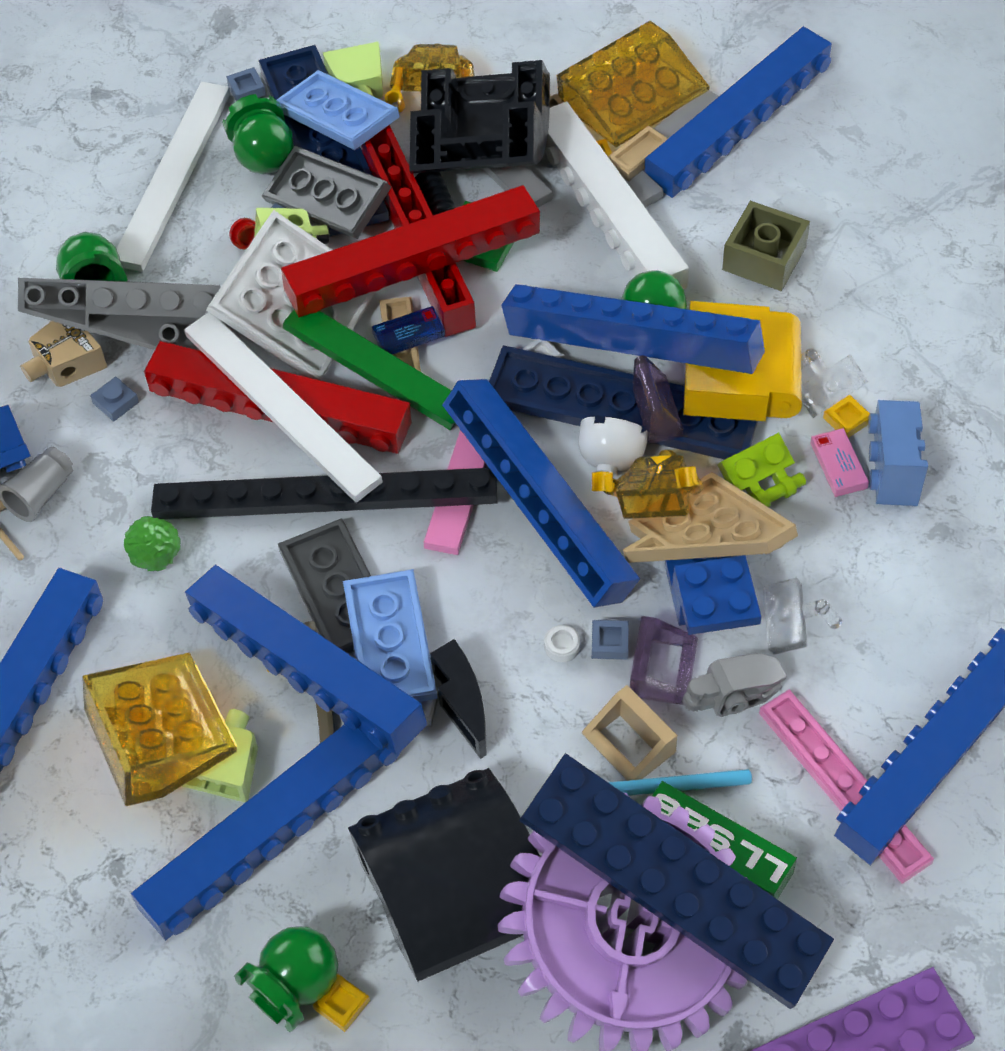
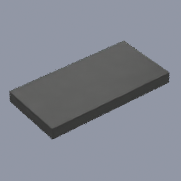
M294 146L262 194V197L266 202L273 205L276 203L284 208L304 209L307 211L310 220L322 225L326 224L331 229L358 239L391 189V186L387 181Z
M341 518L278 543V549L312 621L316 623L318 633L346 653L354 651L343 581L369 577L371 575Z

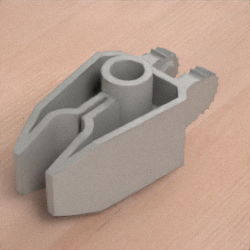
M760 653L718 659L709 665L705 675L698 676V678L694 677V679L691 678L686 689L688 691H686V694L684 693L682 702L688 711L698 712V710L703 711L713 708L716 715L720 717L737 714L745 709L768 701L782 688L780 682L786 679V675L777 658Z

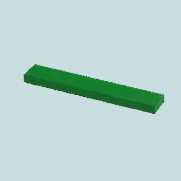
M293 310L283 322V329L399 400L409 402L412 408L451 431L456 424L442 406L451 392L450 389L323 312L318 311L298 317L295 310Z

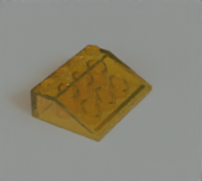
M652 21L646 22L556 75L558 96L563 102L567 101L581 121L615 147L630 140L648 125L650 127L655 125L677 109L710 90V86L671 35Z
M190 652L82 676L84 711L125 806L163 798L237 752V745Z

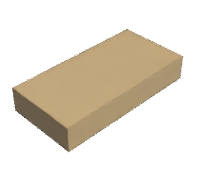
M648 125L610 154L608 158L622 177L630 181L645 169V158L668 138Z

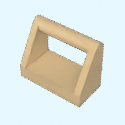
M628 685L618 691L582 731L585 738L627 781L643 779L676 753L678 735ZM619 716L652 748L636 767L600 732Z

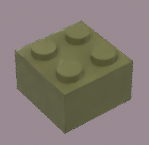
M750 200L724 245L722 270L782 292L807 246L810 221Z

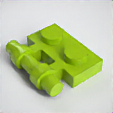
M779 432L717 464L726 481L740 490L745 489L748 495L767 507H770L771 502L781 497L789 498L797 493L798 488L806 485V479L802 473L799 472L791 477L786 474L784 469L794 464L795 461ZM771 476L775 485L766 490L761 489L758 482Z

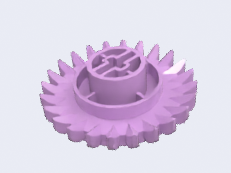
M648 796L641 806L728 866L734 862L736 856L730 848L721 849L716 852L710 845L714 838L715 830L708 824L701 826L696 831L687 826L689 821L688 810L679 806L670 816L661 814L659 798ZM535 831L528 837L529 842L542 855L540 857L531 853H520L512 860L510 867L528 877L529 880L528 882L517 881L509 883L501 890V899L523 906L522 911L513 912L505 916L498 924V931L507 934L524 935V941L512 948L503 960L507 966L532 962L535 970L521 984L518 993L523 997L537 993L545 988L550 991L552 995L540 1014V1020L543 1023L555 1019L566 1009H569L574 1013L568 1032V1041L572 1043L582 1038L595 1024L601 1026L599 1051H612L620 1041L623 1032H629L632 1051H648L654 1030L658 1031L665 1050L673 1051L681 1043L682 1029L680 1022L684 1020L692 1034L699 1038L708 1032L710 1027L709 1016L704 1008L705 1005H708L715 1013L722 1017L731 1010L733 1003L730 994L723 985L726 983L731 987L741 989L747 984L748 980L541 835ZM612 894L608 909L606 906L597 904L600 897ZM629 908L627 921L618 919ZM626 928L635 929L624 939ZM644 941L655 944L651 954L641 956Z

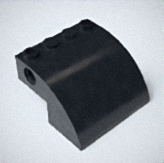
M543 60L512 62V73L457 78L452 68L421 70V110L410 111V173L538 164L542 160L546 148L550 111V73Z
M489 768L471 771L459 781L449 785L436 786L426 795L414 800L400 801L392 809L378 815H367L361 818L357 824L348 827L360 864L382 902L394 940L417 982L523 936V934H507L498 931L500 921L513 912L522 911L523 906L501 899L500 893L509 883L517 881L528 882L529 880L528 877L510 867L516 855L520 853L540 855L537 849L529 842L528 837L530 834L525 824L519 821L521 817Z

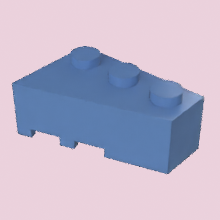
M878 400L876 412L869 414L868 433L874 434V441H870L869 462H875V469L870 471L869 488L870 490H876V504L918 506L928 469L927 460L921 459V451H925V440H921L920 431L922 432L923 429L920 402Z

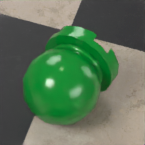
M251 94L240 98L230 105V113L226 120L223 119L222 121L226 135L233 143L236 158L242 166L251 172L263 175L278 172L294 148L292 132L285 123L280 103L272 96H269V99L258 98L256 94Z
M82 232L70 236L59 248L56 259V271L60 279L128 280L116 247L101 234Z
M659 270L646 271L636 275L627 283L621 300L681 309L687 308L686 295L679 280Z
M296 926L283 929L271 937L260 952L259 966L247 962L234 977L238 985L242 986L245 981L253 990L249 999L276 1024L282 1019L286 1020L285 1027L287 1031L291 1032L304 1019L300 1006L314 1004L328 994L336 981L339 964L335 948L325 935L310 927Z

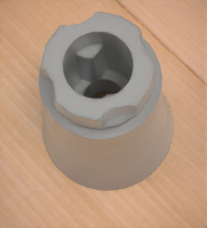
M56 447L47 448L43 454H38L26 467L0 485V501L19 519L32 522L44 504L67 480V476L73 472V463L65 453L59 451Z

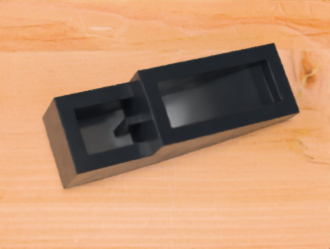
M453 639L430 653L433 673L442 684L438 687L439 704L481 759L487 755L486 724L482 695L466 655L456 640Z

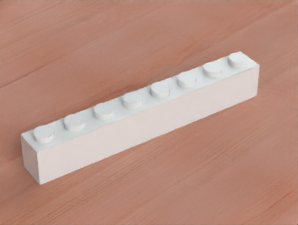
M567 101L551 107L545 148L547 158L551 165H556L560 170L564 183L567 186H571L575 191L578 203L582 207L585 206L593 224L597 228L600 227L610 248L617 250L627 271L631 270L634 276L651 270L663 271L679 280L683 290L687 289L688 265Z

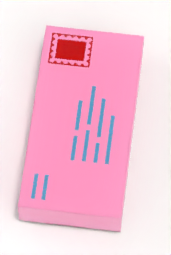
M844 428L811 436L810 444L835 497L868 488L869 481Z

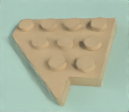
M711 472L698 480L697 489L693 490L690 487H686L628 521L631 533L640 538V540L624 548L623 552L628 563L770 554L798 537V533L794 523Z

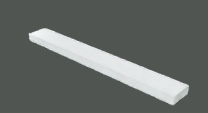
M201 81L117 247L123 268L140 272L144 271L231 95L228 86Z
M208 312L184 329L186 337L356 503L383 483L382 476L217 317Z

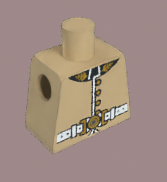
M54 321L49 322L30 337L28 342L34 358L20 365L22 372L29 382H33L47 374L58 387L65 386L107 368L101 346L88 331Z

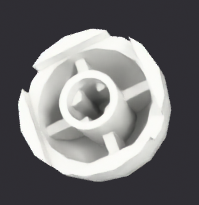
M595 417L582 419L578 435V447L587 463L597 467L596 472H613V476H616L617 471L629 470L639 462L644 454L649 433L647 430L641 433L642 426L611 417H605L604 423H594Z

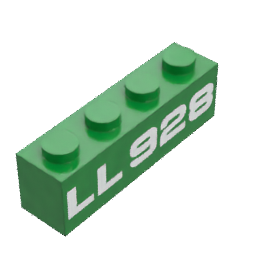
M661 781L652 795L659 798L661 814L670 816L680 806L689 811L687 826L694 831L708 824L715 830L714 838L710 843L713 849L717 852L721 849L730 848L736 856L730 867L778 899L794 874L797 857L666 782Z

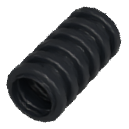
M441 172L417 174L415 179L432 215L456 208Z

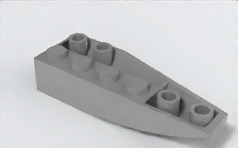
M18 278V311L149 349H156L159 341L201 351L186 337L184 329L208 313L206 309L219 291L220 285Z

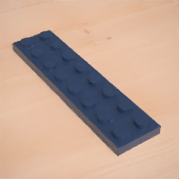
M316 45L258 60L268 90L276 100L317 70L328 74ZM284 115L285 123L292 132L294 146L372 175L360 147L353 150ZM384 200L366 227L389 220V212ZM328 227L329 237L342 234Z
M505 345L501 348L489 380L511 411L580 426L582 419L587 417H595L594 423H604L605 417L622 419L642 426L641 433L647 430L649 432L647 442L724 460L751 447L758 421L683 415L685 388L683 385Z
M566 753L562 756L519 820L789 1009L794 1008L834 941V938Z

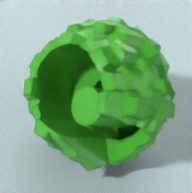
M144 516L134 521L130 525L129 530L125 532L124 548L128 553L130 563L148 571H161L166 569L169 564H173V558L181 547L178 530L170 522L153 518L152 516Z

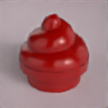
M244 217L233 223L229 232L233 245L243 250L249 247L255 235V221Z

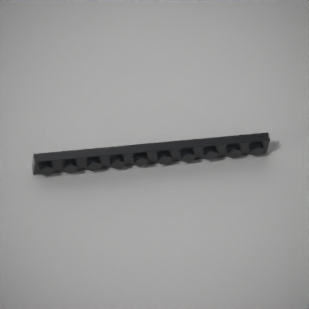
M490 468L379 473L382 476L383 483L357 503L328 475L154 484L151 514L153 518L181 519L498 504L497 478Z

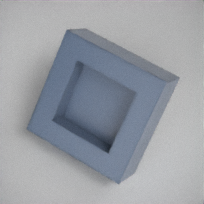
M254 67L226 76L227 84L236 101L251 94H256L258 98L266 95L265 86Z
M116 376L90 395L92 403L113 422L139 403L137 394Z
M592 620L591 659L628 660L629 621Z

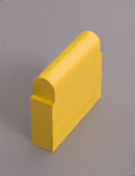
M690 301L689 310L760 320L765 353L753 374L686 363L683 415L766 421V417L790 418L797 415L802 408L801 322L799 318L787 312L770 311V307Z

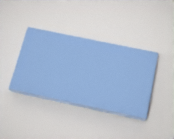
M317 70L277 99L284 115L353 150H356L400 117L397 107L320 70Z
M414 570L343 581L356 660L419 702L438 699Z

